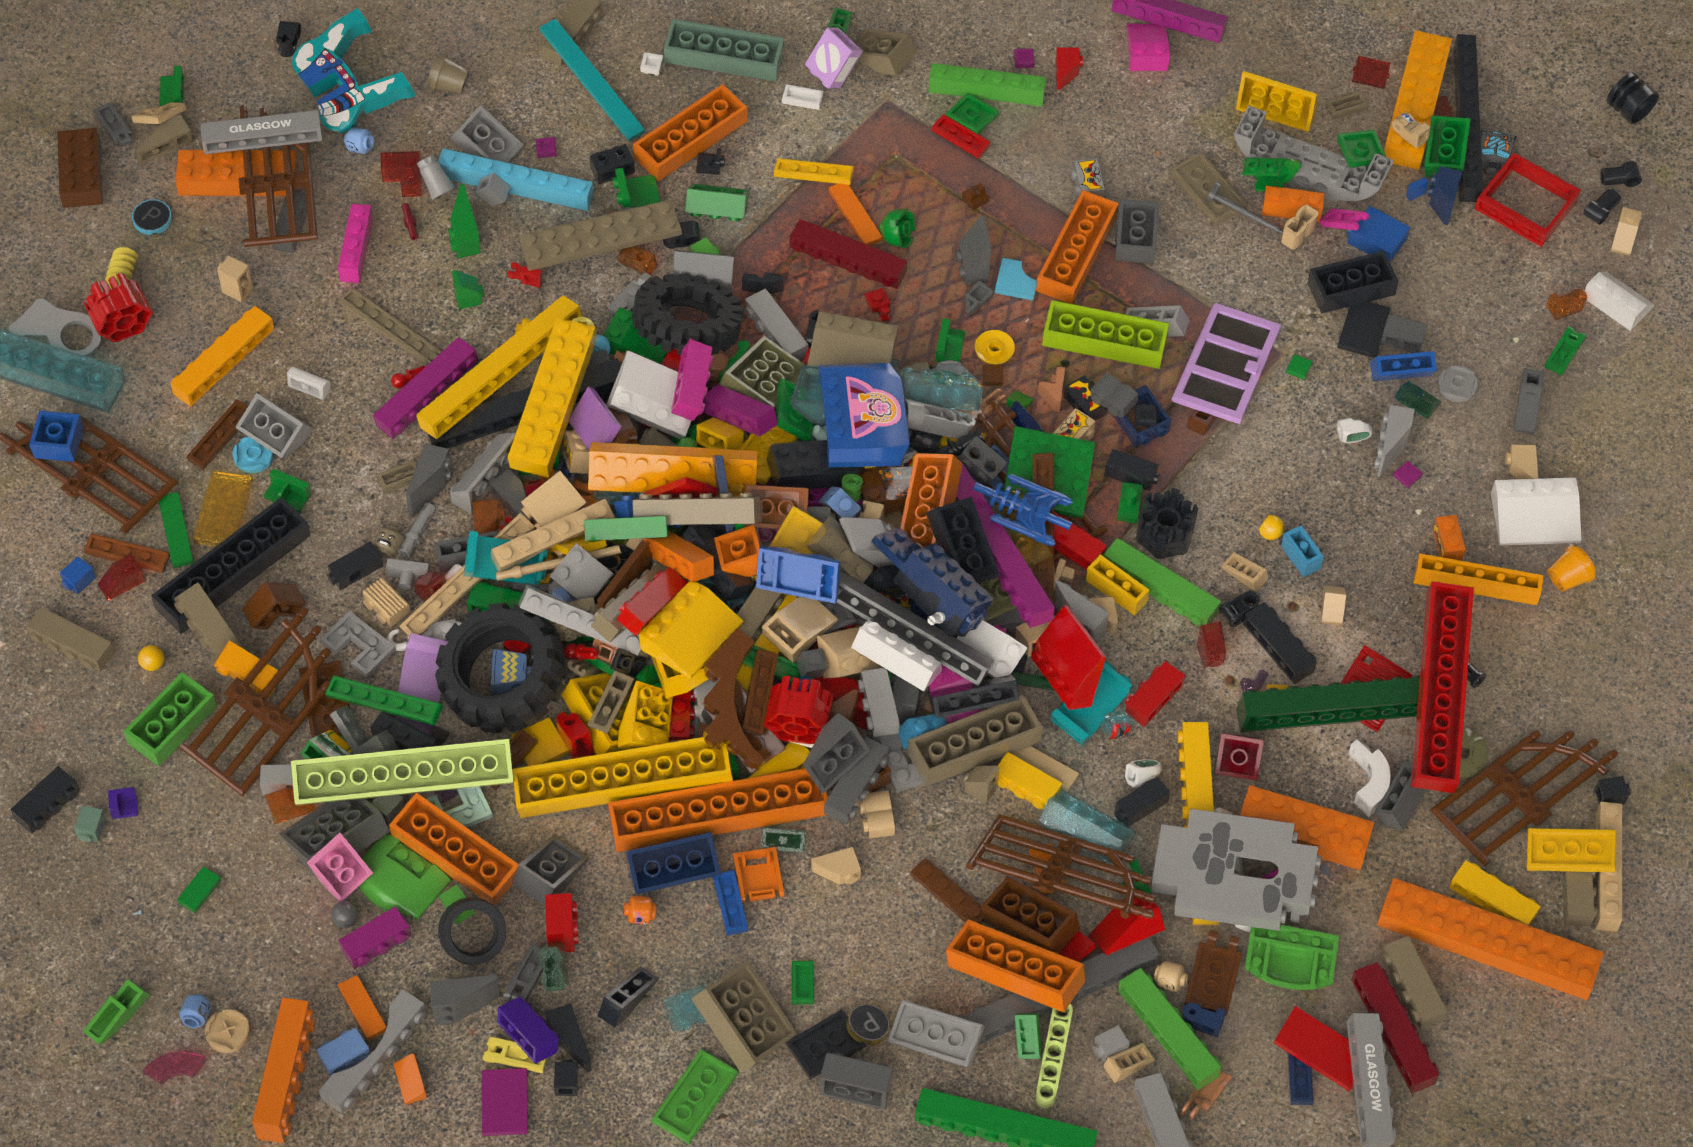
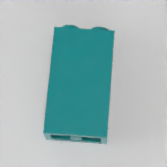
M470 531L467 541L464 576L497 580L496 572L498 570L491 558V550L511 540L478 536V532ZM548 549L530 558L520 566L543 562V559H547ZM546 570L525 574L517 579L512 577L498 581L539 586L541 580L545 579Z
M1108 661L1104 662L1091 707L1069 710L1063 704L1059 709L1056 708L1050 716V721L1082 747L1132 690L1131 680L1124 674H1118L1114 670V666Z

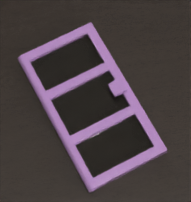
M1214 303L1172 396V401L1240 424L1279 334L1281 324Z

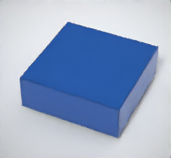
M1425 177L1409 184L1406 194L1409 201L1426 194L1429 181Z

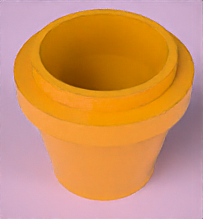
M1570 545L1565 549V553L1547 569V573L1553 584L1561 592H1564L1585 582L1590 583L1593 581L1596 568L1582 548Z

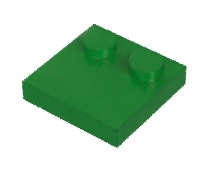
M969 93L946 112V116L978 135L999 115L997 109Z
M1375 130L1340 133L1337 136V141L1349 168L1369 166L1375 153L1387 157Z

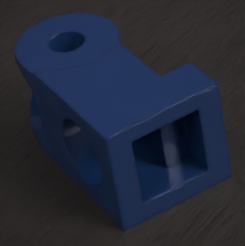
M1188 1003L1183 1008L1182 1019L1185 1023L1188 1022L1194 1030L1218 1038L1225 1019L1226 1010L1217 1008L1215 1013L1202 1009L1196 1003Z

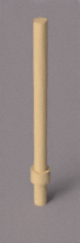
M617 545L588 553L597 559L620 554L621 550L620 546ZM565 557L523 567L520 565L513 566L512 569L496 572L497 580L512 577L517 579L525 574L556 568Z

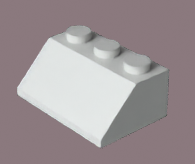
M1598 272L1587 283L1583 295L1585 300L1630 331L1654 307L1653 303L1608 272Z

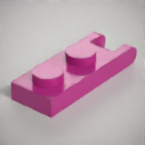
M1331 208L1319 221L1322 227L1357 230L1359 228L1358 222L1360 220H1367L1369 215L1362 211Z

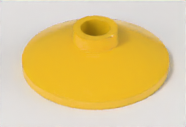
M989 330L979 335L976 339L975 352L982 361L988 364L1005 363L1014 354V341L1003 331Z

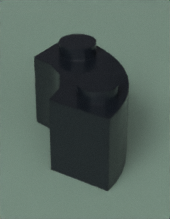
M896 565L880 567L872 571L864 581L865 585L879 593H886L893 599L906 594L900 589L899 585L897 586L893 582L900 571Z

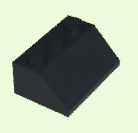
M381 712L370 727L372 737L388 730L394 737L395 743L400 750L442 746L450 735L449 732L436 725L386 712Z

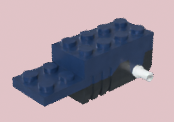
M899 527L874 536L871 542L900 569L893 582L897 586L899 585L904 593L907 592L908 596L912 600L914 599L915 603L929 616L928 623L930 625L937 624L950 637L954 635L965 637L969 631L977 629L982 620L986 618L987 609L994 599L988 594L986 589L977 584L974 578L959 566L957 561L947 555L941 546L934 543L921 548Z

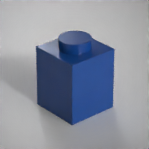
M78 556L60 572L62 585L68 591L73 590L76 594H79L96 578L93 567Z

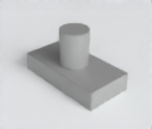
M387 559V574L391 577L400 578L399 588L409 590L413 579L429 581V563Z

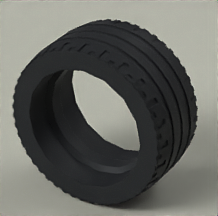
M467 897L455 901L447 907L439 921L438 936L443 949L450 957L463 964L478 965L491 960L500 952L506 940V923L503 915L497 907L481 898ZM471 909L480 910L487 914L493 923L494 929L492 939L487 947L473 953L462 951L456 947L451 936L453 921L459 914Z

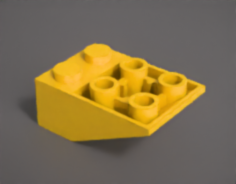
M636 681L619 727L618 748L629 750L668 743L673 696L666 698L663 689Z

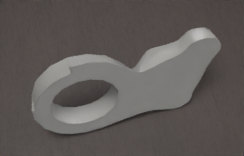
M43 298L36 299L33 305L9 326V333L16 339L28 336L48 337L54 351L67 360H81L90 357L98 349L101 342V336L98 335L90 316L81 312L54 307ZM74 324L88 327L93 334V340L90 345L79 351L67 348L61 340L63 331L68 326Z

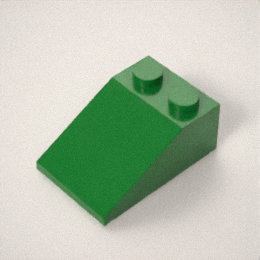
M462 184L459 187L451 215V228L448 229L451 251L456 252L458 259L481 254L477 225L465 186Z
M619 307L603 334L610 342V354L615 355L616 351L625 353L627 350L661 365L668 353L661 350L662 343L655 347L647 342L648 337L642 338L637 333L638 329H634L632 324L633 312Z

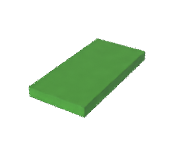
M700 1049L652 1118V1123L690 1145L739 1074V1071Z

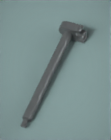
M1216 181L1206 199L1207 201L1212 203L1213 199L1264 227L1283 235V230L1279 226L1218 194L1221 183Z

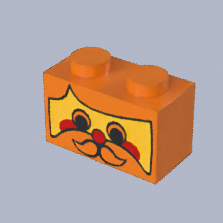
M1457 515L1436 517L1433 534L1439 557L1462 561L1466 549Z

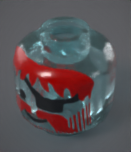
M1123 710L1106 713L1104 721L1101 722V730L1109 739L1128 737L1134 729L1132 716Z

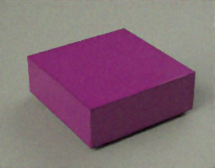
M1014 49L1015 68H1034L1033 49Z
M555 137L535 139L537 158L557 157Z
M1409 461L1404 463L1393 474L1406 488L1411 487L1423 475Z

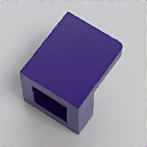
M134 787L108 790L109 810L112 819L138 816V801Z

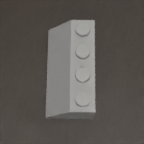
M515 433L498 434L494 440L489 441L486 450L476 457L471 468L466 469L461 480L452 486L450 494L454 505L473 514L491 492L490 481L507 469H510L508 454Z

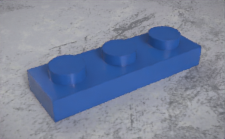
M734 870L722 872L721 875L714 876L713 881L726 935L730 936L748 932Z

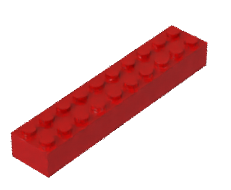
M1432 581L1427 590L1411 787L1454 793L1459 785L1474 587Z

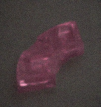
M171 1052L149 1063L144 1068L143 1074L162 1085L174 1076L186 1075L194 1078L207 1060L206 1057L194 1052Z

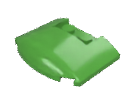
M385 834L377 840L361 858L373 872L372 875L358 886L364 896L384 911L396 907L401 915H413L412 918L416 920L422 916L451 883V879L435 864H430L400 843L399 839L389 834Z
M1280 925L1279 931L1251 927L1245 969L1257 978L1282 988L1314 990L1333 984L1339 935Z

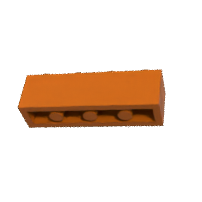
M668 530V537L643 538L644 541L649 543L651 558L668 568L671 567L675 572L688 580L696 582L714 575L713 556Z

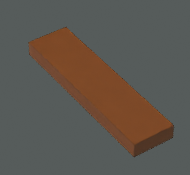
M92 533L84 548L86 555L161 573L164 572L170 558L169 552Z

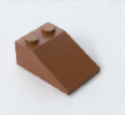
M743 485L742 493L752 492L753 496H760L761 516L760 522L744 524V527L754 525L755 528L780 529L793 506L807 513L808 488Z

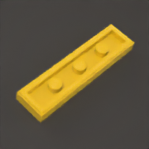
M777 158L774 169V177L847 185L851 184L854 173V166Z

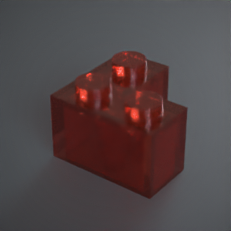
M420 151L380 153L382 181L400 182L402 197H421L422 175L417 165L421 161Z

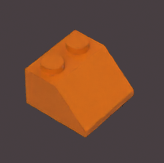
M754 525L714 538L722 571L745 577L757 575L759 547H762V543Z

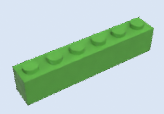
M932 63L929 77V92L962 97L969 93L979 99L1043 106L1046 77Z
M1116 538L1104 553L1103 557L1148 588L1149 595L1156 598L1159 603L1167 605L1177 614L1187 617L1193 624L1206 629L1219 613L1221 606L1219 599L1122 540Z
M1139 968L1119 981L1118 992L1198 1091L1220 1077L1221 1063L1218 1058L1212 1056L1208 1052L1205 1042L1195 1036L1192 1026L1188 1022L1185 1023L1179 1010L1175 1006L1170 1005L1166 994L1161 989H1157L1150 974H1145Z

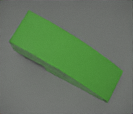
M127 979L114 997L110 995L83 1032L99 1045L103 1044L133 1016L150 994L134 981Z

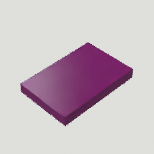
M527 1068L482 1070V1136L528 1134Z

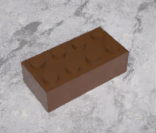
M97 128L57 131L59 195L63 208L103 204L101 151Z
M1008 876L981 905L986 923L1010 936L1059 954L1080 930L1076 912Z

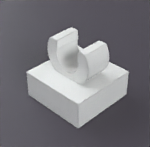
M644 52L640 67L641 72L658 76L663 63V55Z

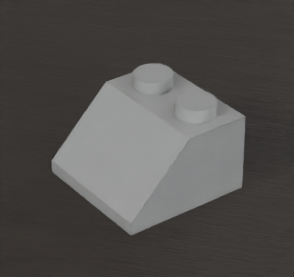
M576 543L550 577L575 598L581 600L590 597L595 598L614 573Z

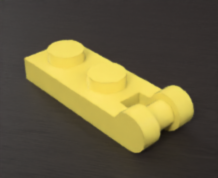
M489 1037L487 1042L488 1049L484 1052L482 1058L484 1061L517 1068H527L530 1071L543 1073L547 1058L535 1064L516 1042ZM502 1049L501 1054L496 1053V1050Z

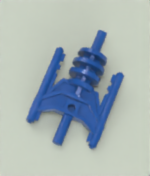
M1013 474L1008 475L1010 483L1018 484L1021 488L1026 487L1030 491L1027 492L1023 499L1018 497L1020 493L1018 489L1015 495L1010 494L1012 486L1008 485L1006 491L1001 490L1003 483H998L996 490L977 482L975 483L973 490L992 498L990 502L992 508L996 502L1000 504L998 508L1000 512L1004 506L1009 507L1008 515H1011L1013 509L1018 511L1016 515L1018 522L1010 521L1009 518H1003L1002 515L997 513L996 515H991V521L1031 537L1037 542L1050 546L1056 543L1052 536L1046 534L1045 521L1068 530L1072 524L1068 520L1049 513L1057 504L1064 506L1072 504V499L1062 493L1049 490Z

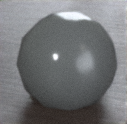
M340 901L331 910V920L340 928H350L358 919V909L349 901Z

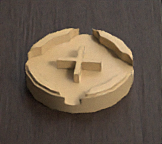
M225 1009L222 1012L215 1013L209 1018L205 1026V1036L208 1044L214 1050L222 1053L239 1050L246 1044L250 1035V1027L246 1017L237 1010Z

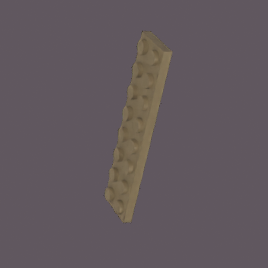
M667 200L518 235V239L528 271L679 236L682 235V230L672 201Z

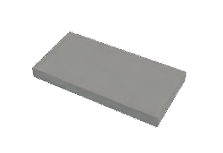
M902 1000L887 1041L891 1044L970 1069L985 1026Z

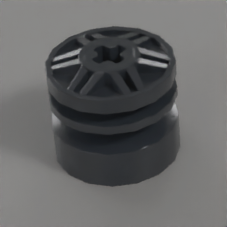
M1632 72L1615 84L1608 94L1607 103L1615 111H1621V116L1630 124H1636L1651 112L1659 99V94L1649 85H1645V81Z

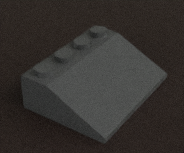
M364 798L326 802L279 835L306 869L316 877L307 862L339 833L343 835L358 853L374 841L382 838L383 835L389 832V829L381 812Z

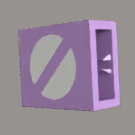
M827 27L805 65L810 69L812 75L822 81L825 87L829 89L841 88L863 50L839 28Z

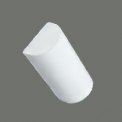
M291 367L287 372L288 387L324 400L329 393L331 386L329 380L296 367Z

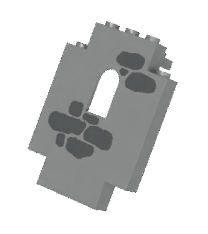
M1190 809L1188 828L1161 824L1152 878V892L1176 895L1175 916L1279 931L1280 923H1285L1286 912H1291L1290 922L1299 923L1300 915H1309L1310 907L1314 908L1316 894H1312V888H1317L1319 875L1315 874V868H1320L1321 855H1317L1318 847L1297 844L1298 832H1294V823ZM1236 857L1272 862L1278 867L1279 872L1272 879L1235 875Z

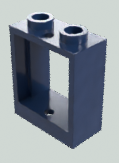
M1147 385L1135 390L1138 393V402L1132 409L1136 405H1156V419L1158 423L1156 426L1137 433L1126 416L1122 418L1113 415L1134 447L1146 445L1152 439L1163 437L1170 432L1171 419Z

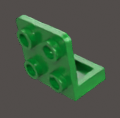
M623 168L615 169L616 177H612L614 189L618 190V193H616L618 205L621 204V207H641L661 202L653 175L625 179Z

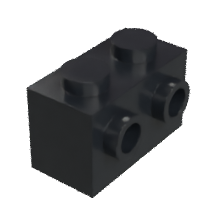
M626 144L590 155V168L598 185L612 181V177H616L615 169L623 168L625 176L635 173L634 160Z

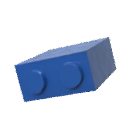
M1369 206L1365 211L1369 218L1367 220H1360L1357 230H1348L1349 238L1347 243L1367 254L1384 251L1389 262H1391L1408 239L1410 227Z

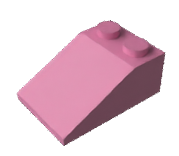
M341 833L336 835L307 862L319 881L339 902L348 897L373 874Z

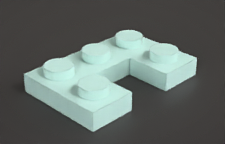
M480 787L456 789L463 805L445 812L466 828L493 817ZM436 795L426 798V800L443 811Z

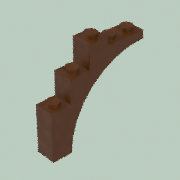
M737 628L704 666L705 676L711 682H717L713 689L705 696L704 708L710 714H716L717 716L704 730L703 737H705L704 741L712 748L716 747L720 750L726 744L728 751L733 755L738 754L741 756L743 763L750 769L755 768L759 771L764 765L765 759L752 747L744 735L737 718L734 702L737 674L743 661L754 647L755 641Z

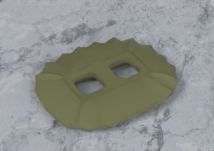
M1463 727L1462 747L1469 749L1468 758H1461L1460 778H1472L1485 768L1489 748L1486 745L1485 738L1481 737L1478 732Z

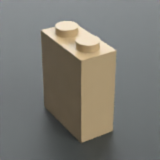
M561 471L521 501L523 506L522 512L528 519L532 517L536 521L534 525L536 529L587 507L586 501Z

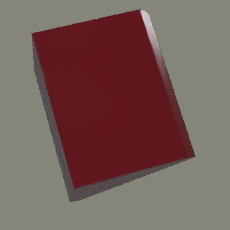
M1221 732L1215 774L1257 781L1264 739Z

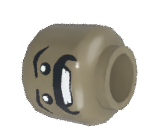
M390 525L389 528L384 527L379 530L374 546L380 555L388 558L398 555V550L404 542V537L400 534L401 530Z

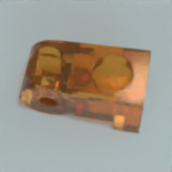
M637 246L624 248L617 255V259L622 265L640 272V275L644 272L651 275L657 268L655 254Z
M1574 289L1570 294L1560 297L1557 293L1549 295L1546 307L1556 321L1582 311L1587 300V294L1581 289Z

